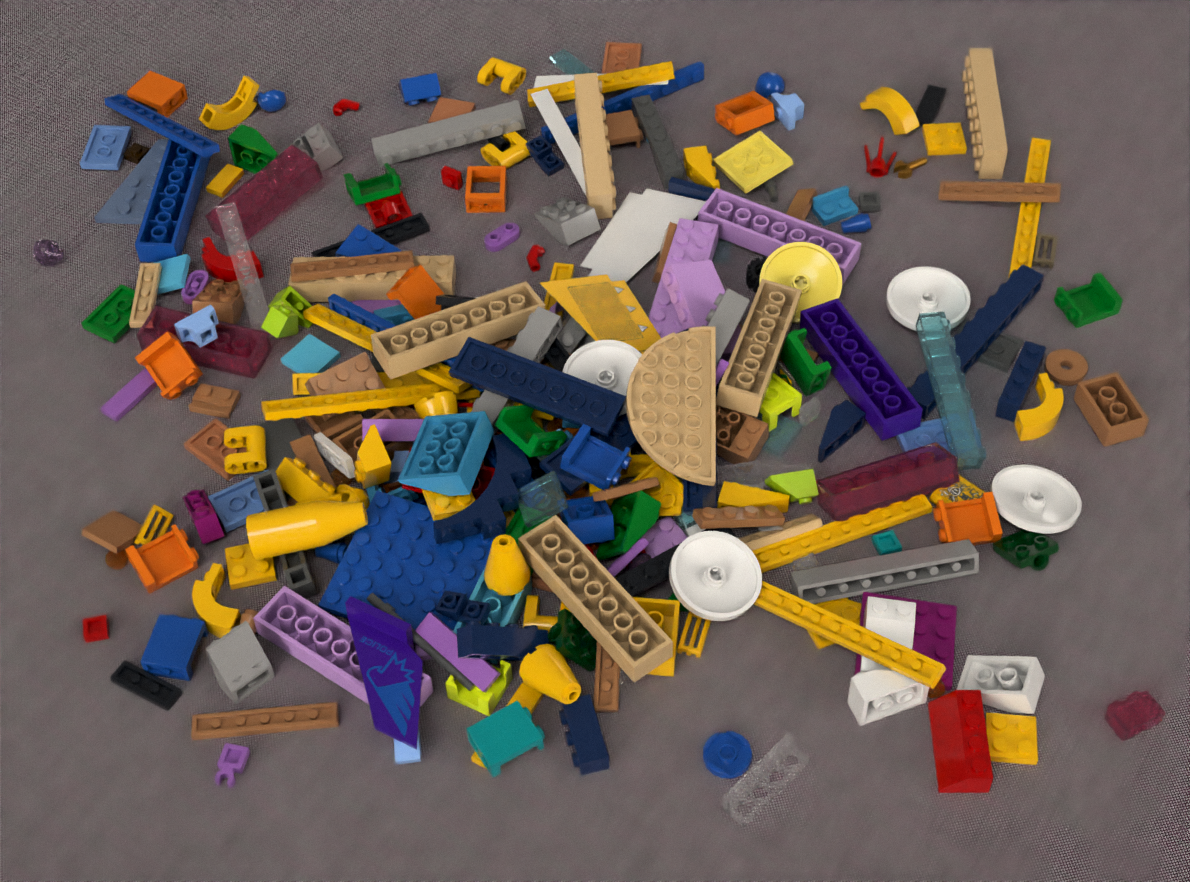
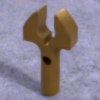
M922 157L908 164L899 160L895 163L893 173L898 172V178L908 179L912 177L913 169L927 164V159Z

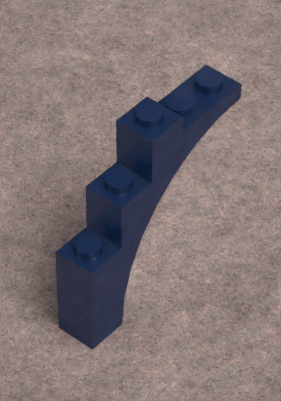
M504 433L492 436V451L496 467L488 487L467 508L448 518L433 522L436 544L473 536L481 533L484 539L506 534V518L503 512L519 508V492L516 487L531 483V466L524 452Z

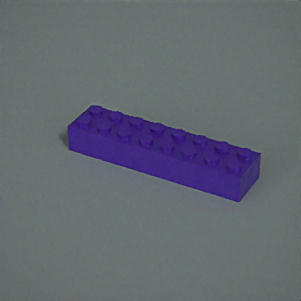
M838 298L801 311L800 329L805 328L807 330V340L815 351L819 353L818 355L823 362L828 361L832 367V374L856 407L866 413L865 419L881 441L920 427L923 409Z

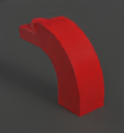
M210 237L202 239L204 247L201 248L203 253L201 255L207 272L214 278L222 279L224 282L239 280L247 283L264 277L261 263L254 250L239 256H226L217 251Z

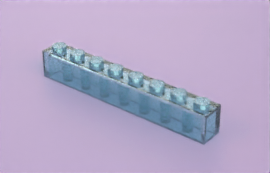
M944 311L919 313L915 326L954 471L980 469L983 461L986 459V449L981 445L980 428L976 427V413L974 409H971L970 392L966 391L965 374L961 373L960 356L956 355L955 338L951 337L950 321L946 319Z

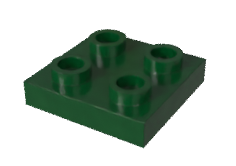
M1021 529L993 543V550L1020 569L1028 566L1039 572L1047 567L1049 556L1059 551V545L1043 533Z
M564 608L558 612V622L550 629L548 640L556 645V650L591 672L596 668L597 640L573 613Z

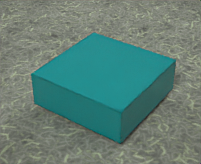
M893 530L872 536L871 541L879 556L902 552V545Z

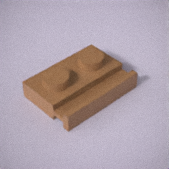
M200 383L192 398V403L188 406L191 412L230 419V414L234 411L241 397L240 391Z

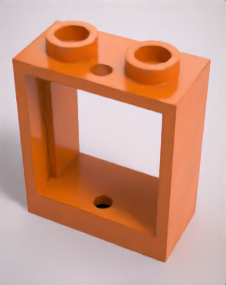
M754 90L715 105V119L717 123L735 135L775 120L773 103Z
M467 166L466 213L505 212L507 192L506 166ZM473 182H500V193H472Z

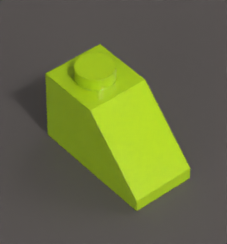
M291 286L278 292L268 305V308L281 304L288 305L292 308V312L298 315V325L309 328L313 324L303 318V311L312 307V305Z
M288 305L271 306L261 328L276 338L297 335L299 331L298 315L292 312V308Z
M813 469L771 475L765 479V485L775 492L790 495L789 501L791 503L799 502V505L812 503V499L819 495Z

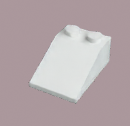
M868 596L864 611L863 627L912 649L916 603ZM861 655L860 672H868L873 669L894 671Z
M968 655L957 690H981L982 704L1009 713L1034 714L1045 674L1037 657Z
M875 669L868 672L861 671L851 677L847 703L857 722L862 726L926 703L929 687L896 671Z

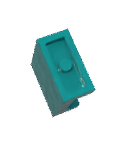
M518 700L466 728L469 743L492 778L501 774L500 766L535 746L539 751L544 748L543 739L545 735L539 725L535 726L533 724L530 711L527 707L523 708Z

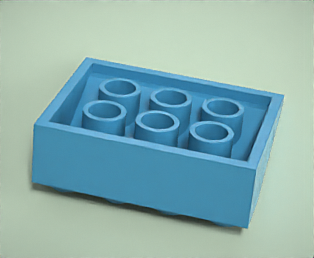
M486 412L425 416L398 481L405 485L447 496L470 495L494 433V428Z

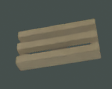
M1044 233L1037 234L1032 266H1036L1038 263L1041 264L1040 267L1049 265V268L1053 269L1058 236ZM1041 238L1045 240L1042 258H1038ZM1053 240L1049 260L1046 259L1048 242Z

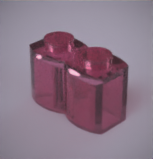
M1148 690L1140 693L1135 691L1124 701L1119 702L1117 700L1112 702L1107 707L1104 719L1121 741H1126L1142 731L1149 730L1161 723L1166 712Z

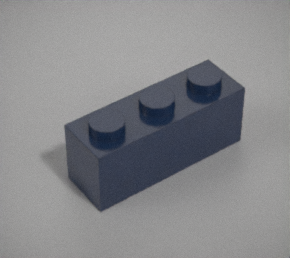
M590 694L578 697L571 704L562 703V711H558L561 725H566L567 732H564L567 746H572L574 753H571L573 767L579 768L581 776L610 769L609 755Z

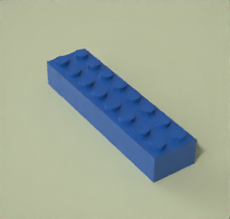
M170 139L168 140L135 242L140 262H158L182 254L210 161V157H201V155Z

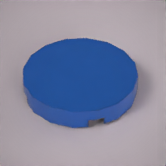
M733 731L713 734L707 739L703 747V762L706 768L713 775L720 778L732 779L741 776L748 770L752 761V751L748 740L741 734Z

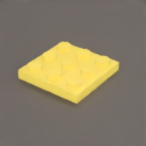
M761 131L756 132L713 159L714 165L745 194L793 165L792 158Z

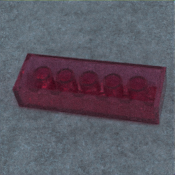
M292 144L205 215L212 231L237 250L323 178L319 165L314 159Z
M155 306L137 333L142 351L166 332L177 336L174 324L191 314ZM219 320V324L215 326L218 338L201 348L192 341L182 343L197 365L252 379L256 378L272 351L268 332Z
M937 442L816 480L819 493L817 496L818 505L836 522L846 521L849 517L867 514L870 510L885 508L898 501H907L916 495L928 494L932 490L949 487L953 483L960 481L957 457Z

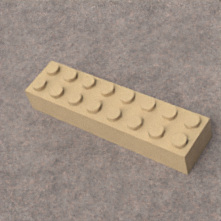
M969 48L968 56L964 58L966 70L962 71V82H965L963 92L967 94L965 106H968L967 119H970L969 132H972L970 142L971 145H974L972 157L976 158L974 170L978 171L979 179H1002L1008 148L992 48Z
M597 73L574 74L575 106L587 205L595 209L597 219L612 218V210H616V189L613 183H611L614 182V173L611 170L612 158L608 152L610 151V143L607 137H605L608 136V127L603 122L606 121V112L603 109L604 96L602 93H599L602 92V81L598 80Z
M454 255L413 256L414 266L422 265L444 294L454 295L456 282ZM345 256L294 257L293 263L345 258ZM407 270L298 282L291 281L290 273L288 285L308 302H329L328 297L332 294L345 298L349 302L356 300H390L386 293Z
M765 279L761 280L730 357L729 365L720 382L716 405L751 416H758L798 309L802 290Z
M527 281L374 333L371 335L373 354L388 377L393 379L458 356L468 337L492 344L517 335L521 329L525 328L529 315L532 312L534 313L538 306L545 309V304Z
M554 515L518 538L519 549L526 562L634 683L673 657V641L557 515Z

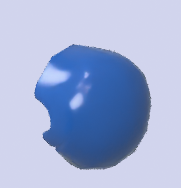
M765 72L759 76L755 85V91L764 98L776 92L781 94L784 91L785 82L779 74Z
M271 90L264 94L259 92L257 100L263 110L275 112L285 105L286 97L285 92Z

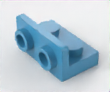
M846 185L814 197L812 212L821 224L826 226L858 214V207L848 196L849 187Z
M403 304L373 310L374 314L396 326L415 320Z

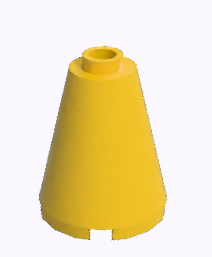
M454 391L439 392L434 394V397L429 400L425 397L414 404L415 411L420 419H424L425 416L458 414L457 396Z
M503 534L495 537L492 541L484 570V581L488 589L496 591L498 595L512 596L524 590V586L530 581L531 572L515 539L510 535Z
M538 645L535 647L537 650L532 654L528 652L520 665L519 671L520 677L526 686L564 704H571L578 699L581 693V686L565 658L556 650L554 645Z

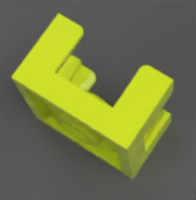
M773 373L759 411L762 414V421L768 423L769 432L777 427L778 415L792 407V417L801 413L802 394L775 373Z
M501 660L500 668L493 666L501 674L487 692H482L477 686L469 691L459 681H454L453 675H450L445 683L448 699L490 716L513 679L511 664Z

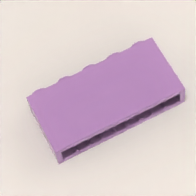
M712 260L670 264L661 276L683 329L702 327V325L706 326L708 321L705 319L711 309L715 310L716 305H714L717 296L719 293H725ZM739 323L720 358L727 362L730 360L741 332Z

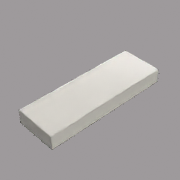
M321 432L315 434L314 440L319 454L350 479L355 477L352 457Z

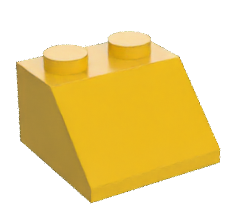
M375 424L370 426L358 450L357 461L354 462L356 470H354L355 479L358 483L361 482L364 489L389 481L392 463Z

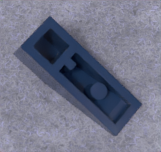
M848 400L843 401L840 405L837 404L831 411L819 446V463L826 460L864 428L866 413Z

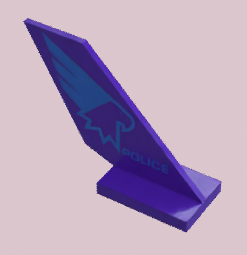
M350 596L345 602L347 616L374 727L376 730L417 750L423 660L415 653L411 624Z

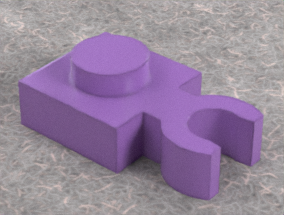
M225 743L217 763L218 768L221 769L215 775L217 785L220 786L224 778H229L227 781L229 788L235 785L234 774L235 772L242 774L250 755L249 747Z

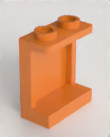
M149 71L127 91L128 98L157 109L159 114L167 118L188 99L184 84L153 71Z
M422 265L409 268L386 293L390 300L399 299L414 319L441 311V305L436 304V296L444 294Z
M170 332L163 334L135 357L137 362L145 366L162 391L160 393L161 396L169 400L178 398L185 388L197 383L198 378L203 375L178 337Z
M985 492L978 499L944 503L943 500H938L936 507L933 508L934 519L936 522L939 521L940 529H938V536L941 543L944 542L945 544L969 539L974 546L994 543L1002 537L1003 532L993 492Z
M176 524L171 526L172 530L137 549L134 545L125 549L128 560L149 594L198 568L197 560L200 559L194 547L190 548L186 542L188 537L183 529L179 530Z

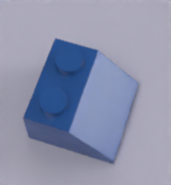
M437 73L401 79L398 83L403 102L408 103L409 106L420 104L419 101L425 99L427 102L437 101V97L441 96Z
M593 496L558 501L561 521L584 545L605 543L608 540L615 539L613 514L605 500L594 502Z

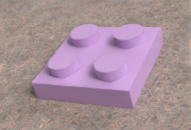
M670 516L656 522L642 536V538L644 537L649 542L644 548L649 558L647 560L656 557L688 538Z

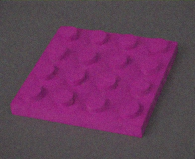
M863 592L859 625L862 627L868 596L916 603L912 650L945 665L946 670L934 689L951 691L957 606ZM856 653L854 675L860 672L861 655Z

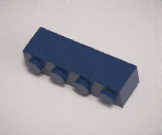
M1025 341L999 398L996 417L1015 422L1017 411L1022 410L1043 363L1046 351L1045 346Z
M480 621L467 622L466 626L457 629L458 658L522 662L528 652L532 654L537 650L535 647L549 644L548 630L538 629L536 625L519 628V624H508L505 627H500V623H487L485 626L481 625Z

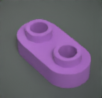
M509 222L487 234L484 238L486 249L491 252H497L516 241L520 236L519 226Z
M196 270L189 275L185 287L181 291L183 301L186 304L192 305V300L210 283L209 275L206 271Z

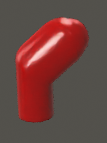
M343 98L334 104L333 114L341 116L347 109L358 111L360 102Z
M538 244L531 247L526 257L529 267L533 272L540 269L537 258L542 257V253H545L544 247Z

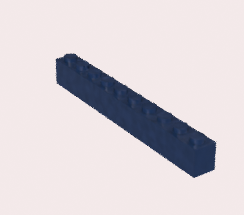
M1024 264L1018 270H1013L1009 280L999 286L997 293L988 298L986 305L977 310L975 317L971 321L968 320L962 332L955 334L951 344L948 347L945 346L941 350L939 357L930 362L924 374L920 373L915 384L912 387H907L908 391L923 409L922 419L925 420L977 362L980 356L985 353L988 347L993 344L1041 290L1043 274Z

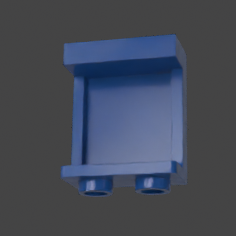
M583 424L562 455L560 468L602 490L611 488L612 485L616 486L621 478V470H626L632 458L629 457L631 448L626 447L624 451H621L591 436V427Z
M159 614L140 661L143 669L155 676L191 681L194 674L191 668L192 661L201 638L208 635L205 622L198 618L188 619L174 614Z

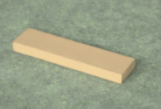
M161 263L140 264L129 320L130 328H145L152 325L162 271Z
M811 513L785 522L783 526H780L783 528L781 530L758 531L738 539L753 551L823 527L821 519Z

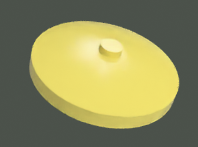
M793 242L776 249L766 259L760 273L759 285L761 280L765 279L802 290L798 309L792 322L800 324V313L802 310L837 298L839 299L842 290V274L834 257L824 248L808 242Z

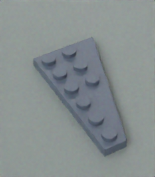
M168 139L157 140L95 215L96 223L142 224Z

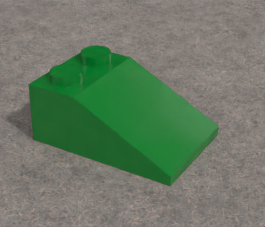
M240 124L228 137L234 166L282 184L284 181L278 153L256 129Z
M641 490L614 499L610 510L613 514L615 539L599 544L596 554L598 560L626 553L656 523L659 518L661 503Z

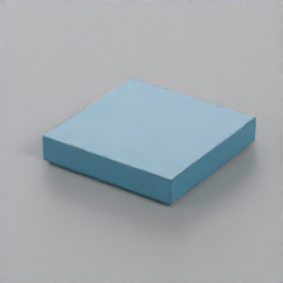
M188 254L154 262L161 263L162 266L157 295L185 287L191 260Z
M308 334L281 358V362L296 373H322L341 356L339 351L313 335Z

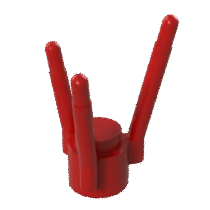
M884 137L880 138L877 158H874L872 161H870L868 146L864 145L867 163L866 172L870 173L874 178H881L888 174V169L897 154L893 152L887 164L885 163L884 159H882Z

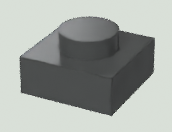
M879 191L859 192L860 211H880Z

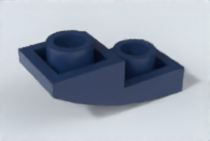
M541 135L526 143L531 156L548 177L564 168V163L552 152L553 146Z
M444 591L435 608L436 612L458 622L466 624L471 621H480L481 625H484L492 609L489 603L468 600L466 594Z

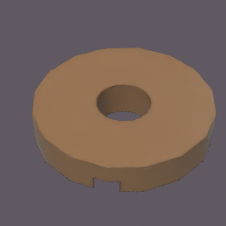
M1059 349L1047 356L1044 370L1050 380L1058 381V384L1063 386H1073L1078 384V382H1082L1083 378L1086 377L1088 364L1085 358L1078 352L1069 349ZM1061 366H1068L1071 369L1066 370L1063 369Z

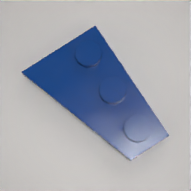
M357 224L336 251L335 257H354L400 252L402 250Z

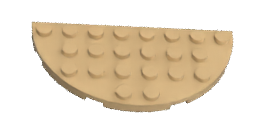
M702 326L692 327L688 331L677 334L673 332L655 342L642 354L630 375L626 392V412L636 440L657 464L680 478L709 486H714L716 483V327Z

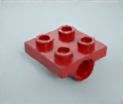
M402 191L396 195L365 203L366 210L375 229L412 216Z

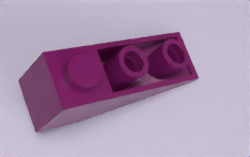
M203 489L192 490L182 497L202 544L224 536L216 512Z

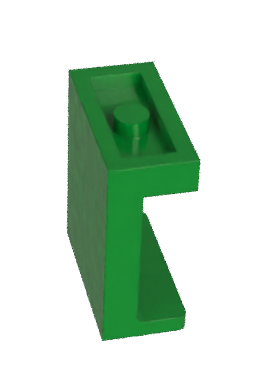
M385 163V174L358 182L355 181L351 173L343 174L347 192L354 204L357 206L399 194V186H402L399 174L396 175L395 169L391 168L388 163Z
M1101 272L1093 274L1089 284L1065 291L1062 286L1057 287L1054 297L1056 306L1063 311L1067 320L1075 328L1119 314L1123 301Z
M803 328L800 330L795 329L787 335L780 357L807 397L825 388L832 367L828 361L816 366L803 346L807 330Z
M518 405L507 406L500 411L495 426L529 457L550 455L561 447L567 438V435L562 430L545 432L531 419L534 408Z

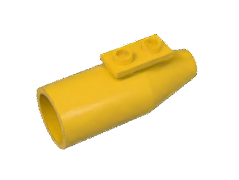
M341 494L302 501L293 506L250 514L246 517L248 540L256 560L325 546L368 525L364 503L343 502Z

